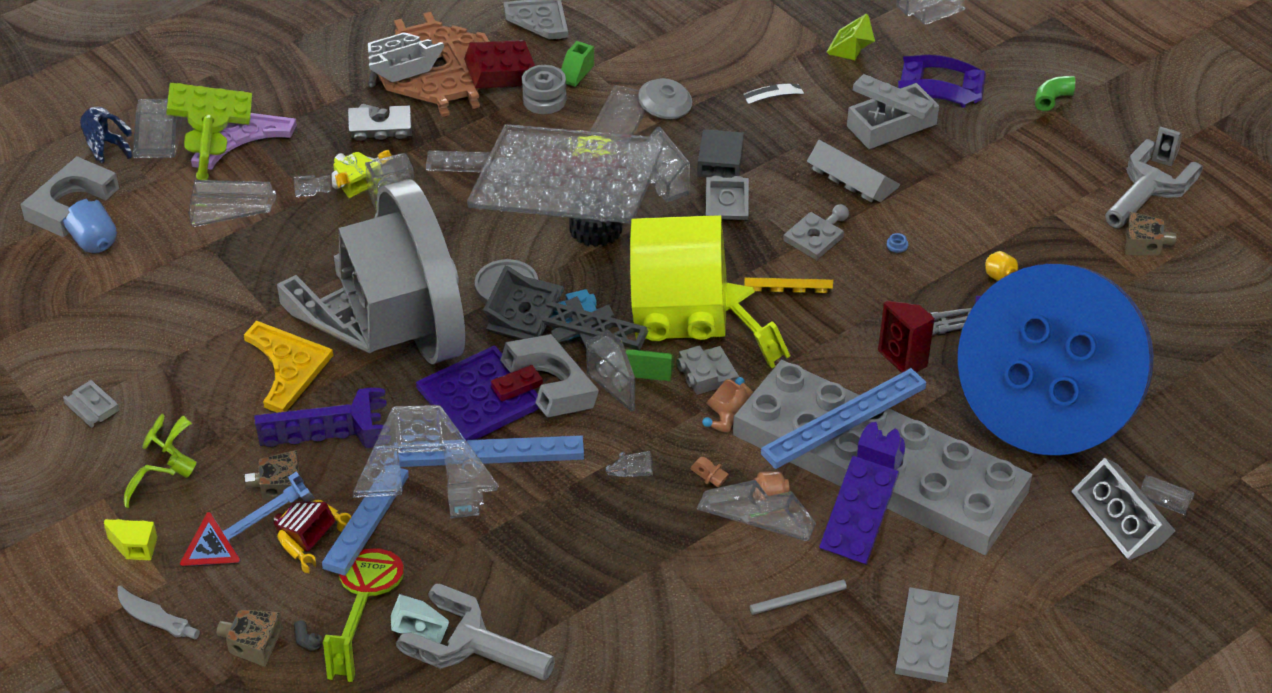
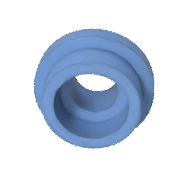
M895 233L888 238L886 245L890 251L901 253L907 250L908 241L903 234Z

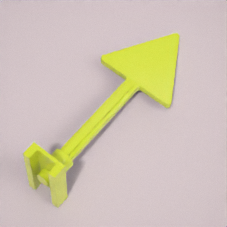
M727 283L726 311L731 309L754 333L767 364L774 368V361L783 355L789 358L790 354L776 324L772 321L762 328L739 304V302L755 292L754 288Z

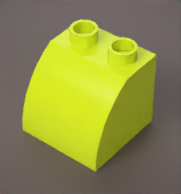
M721 215L631 219L630 276L632 313L634 324L647 327L648 334L645 339L651 341H661L666 338L705 340L710 337H725L727 276Z

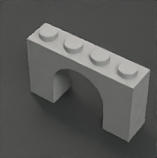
M76 156L20 204L24 220L65 237L69 232L64 226L63 218H66L70 213L68 210L70 207L57 202V200L72 192H86L106 201L119 189L117 176L113 171Z
M552 334L505 343L501 362L511 373L533 365L536 370L549 372L561 380L540 386L536 404L547 417L594 407L599 392L598 388Z

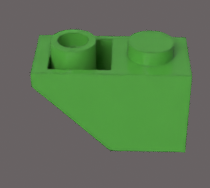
M576 41L567 51L561 68L565 73L567 85L576 87L594 66V46Z

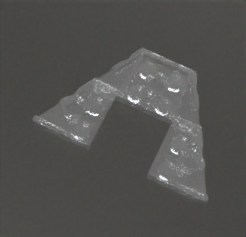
M440 405L392 407L356 484L353 497L402 495L398 453L444 451L449 493L497 491L498 484Z

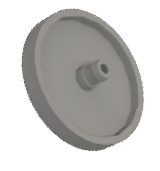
M504 259L494 261L485 265L475 277V292L479 300L486 304L505 265L523 276L538 280L537 273L531 266L518 260Z

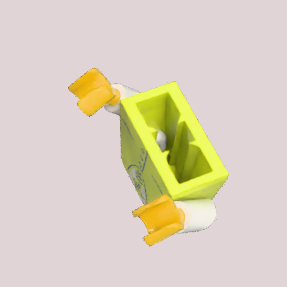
M389 150L379 153L377 158L367 157L360 152H355L347 157L342 153L338 154L333 164L332 187L334 189L342 188L345 194L351 198L381 183V167L393 160Z

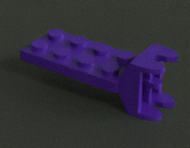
M382 388L358 389L352 405L254 415L260 446L273 447L283 443L298 444L302 441H322L326 438H346L351 435H356L365 448L386 445L391 442L390 436H384V434L390 432V429L386 425H372V422L381 420V414L371 413V410L380 409L387 405L386 400L379 399L386 395L385 390Z
M871 422L864 428L858 442L857 457L852 455L820 543V549L867 565L900 473L897 469L901 465L905 454V442L900 437V433L896 428L890 431L887 437L883 436L882 430L878 429L877 422Z

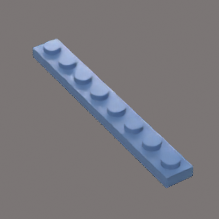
M910 368L761 448V455L777 469L926 388V381Z
M583 436L467 440L465 442L461 440L394 443L393 463L396 467L584 459Z

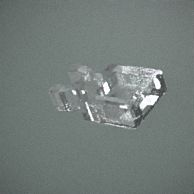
M315 175L294 177L295 196L317 195L316 191L331 192L330 175L321 176L320 178H315Z

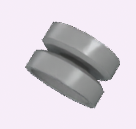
M537 65L524 72L522 76L523 105L528 110L538 114H551L564 107L566 103V77L561 69L551 65Z

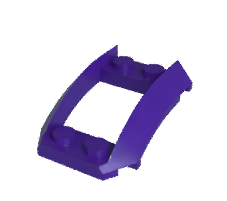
M916 55L903 57L904 66L901 80L898 81V88L901 89L917 83L931 98L961 104V108H964L971 101L977 103L982 100L986 78L984 70L946 56ZM936 67L962 72L965 74L963 87L945 81L923 79L924 69Z

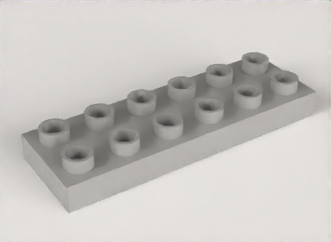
M781 359L734 415L733 435L762 448L859 395L843 388L838 383L830 382L802 369L796 364H791ZM889 408L790 461L792 464L841 486L852 455L857 457L858 442L864 428L871 422H877L878 429L882 430L883 436L886 437L890 431L896 428L900 433V437L905 442V454L901 465L897 469L900 473L887 509L985 556L1029 493L1032 479L1031 473L1014 466L1006 460L996 458L970 446L965 441L950 437L921 421L913 420Z

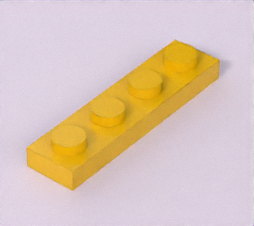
M744 278V286L753 287L755 291H762V287H771L770 292H784V288H793L792 292L805 293L806 288H814V293H828V289H833V280Z

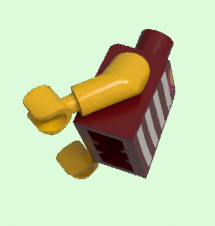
M322 500L294 502L284 514L277 513L274 517V525L278 531V540L294 559L298 558L301 561L302 571L310 573L306 563H312L316 567V559L314 555L304 554L303 552H308L335 521H337V529L342 532L351 519L349 513L338 514V510Z

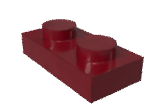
M533 365L491 380V387L501 402L543 385V379Z

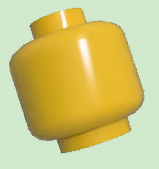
M1002 251L991 254L985 263L986 273L996 281L1018 271L1017 260Z

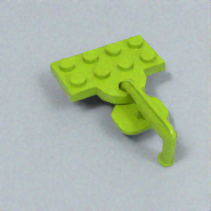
M170 83L166 115L187 117L188 123L194 128V130L185 134L184 147L190 152L200 153L198 172L196 173V178L199 181H206L209 177L207 173L209 154L221 155L226 151L227 138L219 132L224 130L228 123L250 124L252 93Z

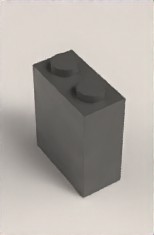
M703 129L697 177L721 176L722 178H732L739 176L744 133Z

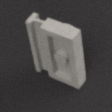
M92 380L72 391V395L68 397L65 395L63 397L64 403L91 428L94 427V423L97 421L102 422L119 411L118 404Z

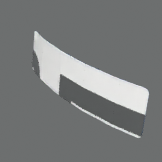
M778 84L745 93L744 97L748 104L771 96L804 94L799 84Z

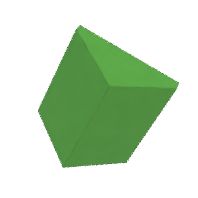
M626 349V377L671 381L675 354Z

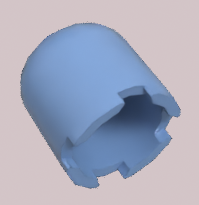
M83 199L68 209L70 213L66 218H63L64 226L85 252L100 253L112 246L117 236L116 226L99 200L89 202L87 199Z

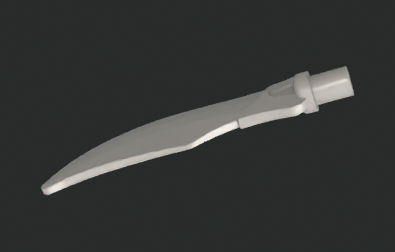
M121 585L118 586L119 601L123 608L134 618L164 629L174 637L187 636L192 639L199 637L200 631L190 627L187 619L167 614L160 605L141 599L129 593Z

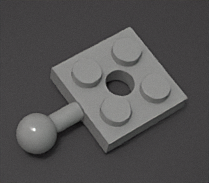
M836 205L832 210V215L826 220L810 212L784 234L783 241L817 261L844 237V231L833 224L837 221L846 220L849 216V210L845 205Z

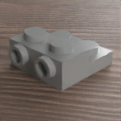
M721 176L706 177V216L721 215L722 219L748 220L749 178L734 176L732 178H722Z
M701 346L679 351V358L676 360L677 367L680 372L683 371L688 386L693 388L696 395L718 389L726 379L735 382L736 378L739 377L721 346L704 351Z

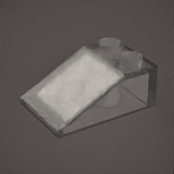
M168 99L138 100L135 116L134 158L175 157L183 117L166 115Z
M607 329L586 342L587 375L632 412L635 410V376L623 342L617 335L612 334Z

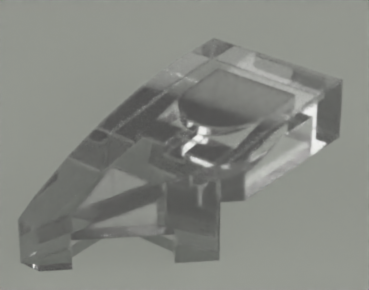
M622 451L618 455L619 459L612 466L608 465L606 467L607 475L637 477L653 475V462L650 451L629 455Z

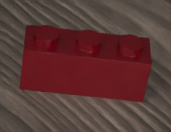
M893 301L884 302L878 351L901 373L910 368L918 372L928 367L935 318L921 305Z

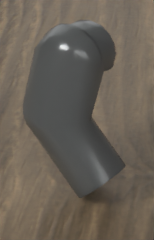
M303 620L296 621L294 623L296 643L310 651L317 650L322 642V637L319 634L315 637V633L308 634L306 622Z

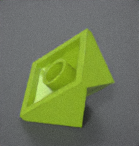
M864 14L840 29L828 48L827 53L837 57L856 60L861 49L875 42L869 16Z

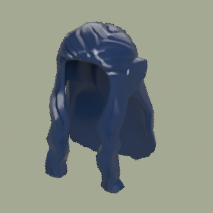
M90 107V109H87L81 116L80 124L95 159L102 164L105 163L103 154L104 141L117 144L127 159L132 158L133 154L129 144L124 141L121 135L109 132L107 120L111 119L127 137L132 136L131 128L118 116L109 113L103 107Z

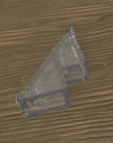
M897 0L896 4L907 16L913 14L924 25L966 10L962 5L963 0Z
M756 480L707 490L704 492L697 507L700 511L804 541H809L816 524L792 491L768 496Z

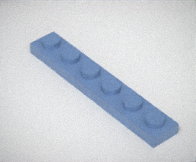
M389 464L385 465L322 561L324 570L346 576L408 479V470Z

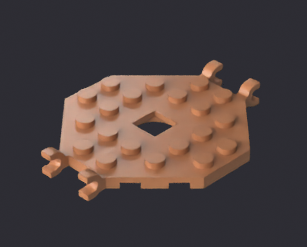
M431 12L423 13L426 20L424 24L407 28L402 19L394 20L397 28L395 35L405 32L419 36L421 41L429 39L435 45L439 42L443 43L444 49L439 57H443L446 64L432 67L429 72L396 82H391L378 74L385 89L438 105L442 117L450 115L447 108L449 106L448 101L468 97L471 108H479L480 104L477 100L479 98L477 92L479 88L475 89L464 57L470 42H490L485 33L477 32L473 34L467 32V29L453 25L451 28L443 26L442 22L435 21Z

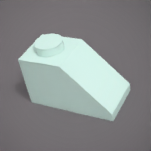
M400 594L390 615L392 631L402 634L412 632L437 643H441L449 624V620L424 601Z

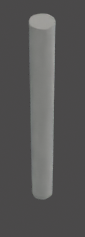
M843 579L750 605V612L752 615L845 590L847 588L846 582Z

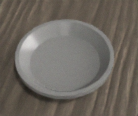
M665 78L651 80L643 84L639 90L638 99L641 106L656 117L677 119L685 116L691 110L692 97L690 93L674 80Z

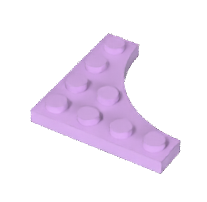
M251 113L249 125L228 123L227 127L219 132L227 138L226 151L221 155L209 154L208 169H213L221 157L244 143L271 137L291 138L297 125L296 119ZM200 153L194 154L191 160L192 167L198 168Z

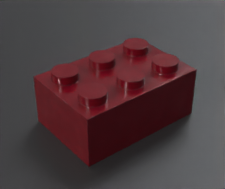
M525 40L470 42L464 57L475 89L522 86L524 72L535 66Z

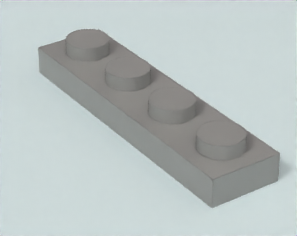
M865 74L853 84V91L923 120L934 110V102Z

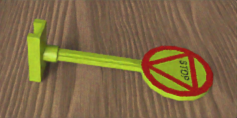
M380 548L362 550L346 576L339 574L343 587L351 593L357 594L342 636L325 635L323 640L327 679L333 680L334 674L346 675L348 682H353L355 667L352 639L369 596H377L391 591L403 579L404 565L400 557L391 551Z

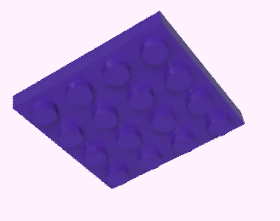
M495 345L416 382L418 391L460 441L476 440L540 409L536 404L538 394L534 389L501 402L491 387V380L511 372L501 362L502 353Z

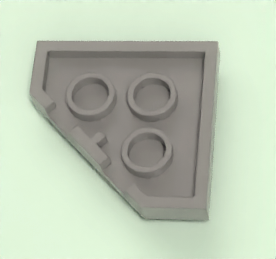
M561 0L503 2L506 20L547 39L568 38V29Z

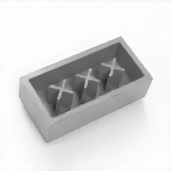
M915 83L901 89L935 103L934 110L924 120L877 100L870 99L848 108L847 127L868 149L936 125L939 105Z

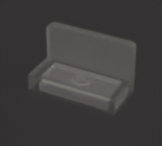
M1146 476L1141 487V491L1150 502L1183 515L1186 514L1194 497V492L1152 476Z

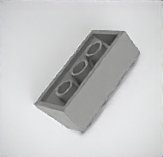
M818 140L807 162L813 165L811 169L820 174H823L825 171L829 174L828 178L838 184L841 180L846 183L844 186L846 189L854 193L857 190L862 192L861 197L870 202L873 199L882 202L900 186L896 181L821 140Z
M1104 458L1071 491L1129 560L1159 548L1175 532V529L1117 463L1107 458Z

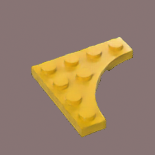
M255 321L244 334L245 341L264 352L273 365L275 381H273L272 388L264 399L263 404L264 408L276 413L287 412L334 356L333 349L259 321Z

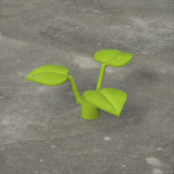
M164 414L157 418L153 427L147 433L142 448L146 449L151 440L156 442L163 448L162 452L165 453L167 451L171 454L167 462L170 469L150 465L140 468L125 490L124 505L128 509L130 497L147 471H159L169 473L172 476L177 472L185 478H188L197 462L182 454L172 445L175 437L192 424L185 416H182L175 423L165 444L156 435L157 431L163 427Z

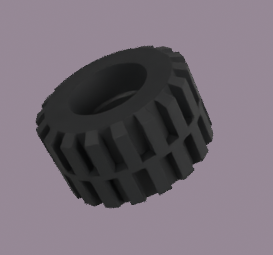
M589 192V194L584 193L581 194V197H576L574 202L570 203L569 231L572 233V237L577 239L579 243L583 242L584 245L604 246L608 242H614L622 233V204L618 202L616 197H611V194L608 193L603 194V192Z

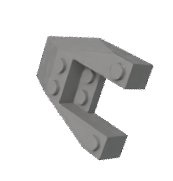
M339 254L334 256L336 275L340 278ZM297 275L277 284L280 304L293 317L349 345L371 353L367 348L344 288L319 299Z

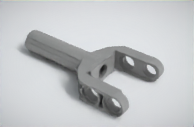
M1146 139L1130 155V160L1128 161L1129 166L1126 170L1134 184L1105 214L1107 223L1114 228L1123 227L1128 221L1129 213H1136L1152 195L1166 198L1182 197L1199 178L1203 165L1191 162L1176 179H1173L1172 176L1158 168L1146 164L1151 158L1156 144L1154 141Z
M442 584L433 585L428 593L429 598L438 608L463 617L450 637L448 647L412 632L401 634L396 642L397 648L402 653L440 669L458 664L472 653H476L536 678L547 680L555 664V658L552 655L486 630L476 598Z

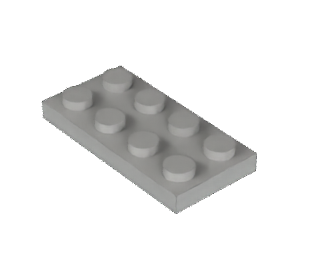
M909 587L895 674L947 683L960 596Z

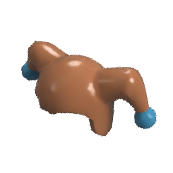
M738 377L735 382L726 379L706 404L719 414L720 421H712L711 418L705 417L702 421L705 427H712L720 432L731 431L734 415L753 394V391L745 384L744 378Z

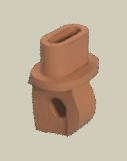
M699 457L690 468L697 475L705 479L704 483H712L718 488L729 476L727 472L721 469V464L715 466L705 457Z

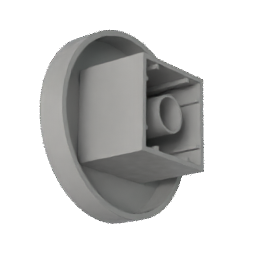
M407 179L381 186L377 193V218L339 228L340 280L367 348L371 352L414 339L420 353L430 364L461 356L465 347V324L458 288V273L449 255L436 216L423 191L413 180Z

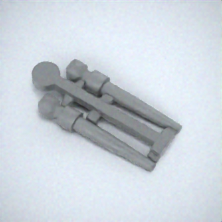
M967 308L940 313L932 312L931 314L935 321L941 318V321L934 322L932 336H935L937 333L941 335L949 331L963 329L968 316L946 320V317L964 313L969 315L972 309Z

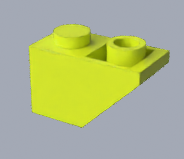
M121 519L104 520L109 541L126 559H152L157 541L154 522Z

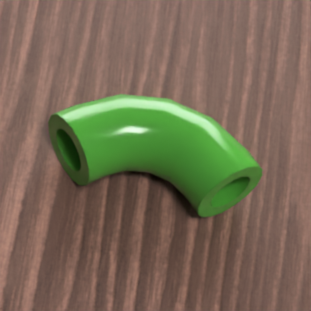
M1059 76L1046 80L1037 89L1035 96L1036 108L1041 111H1048L1055 106V99L1057 97L1073 96L1075 76Z

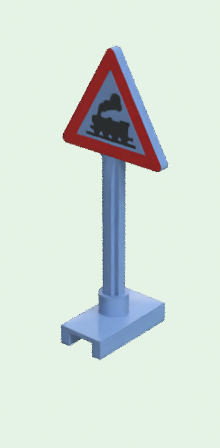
M296 471L288 476L291 486L283 490L284 493L224 531L221 530L213 515L207 512L180 565L195 566L239 563L241 560L230 544V539L289 501L292 503L301 497L305 502H309L314 499L313 494L303 484L304 480Z

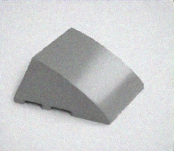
M405 32L368 43L370 70L391 82L429 72L444 49V44L439 42L435 45L429 39L421 41L419 36Z

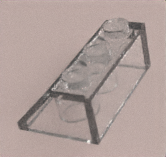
M658 127L638 149L636 165L638 170L645 174L647 181L656 188L658 195L662 196L666 202H670L689 195L690 163L661 127Z

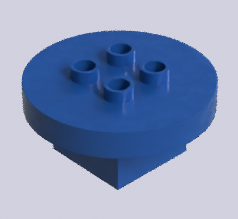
M1043 264L1023 268L1000 279L975 303L961 332L958 347V371L961 386L970 407L979 420L997 437L1012 446L1028 452L1043 455H1065L1081 452L1099 445L1113 437L1131 421L1147 395L1152 379L1154 355L1146 321L1135 302L1121 287L1102 274L1087 268L1067 264Z

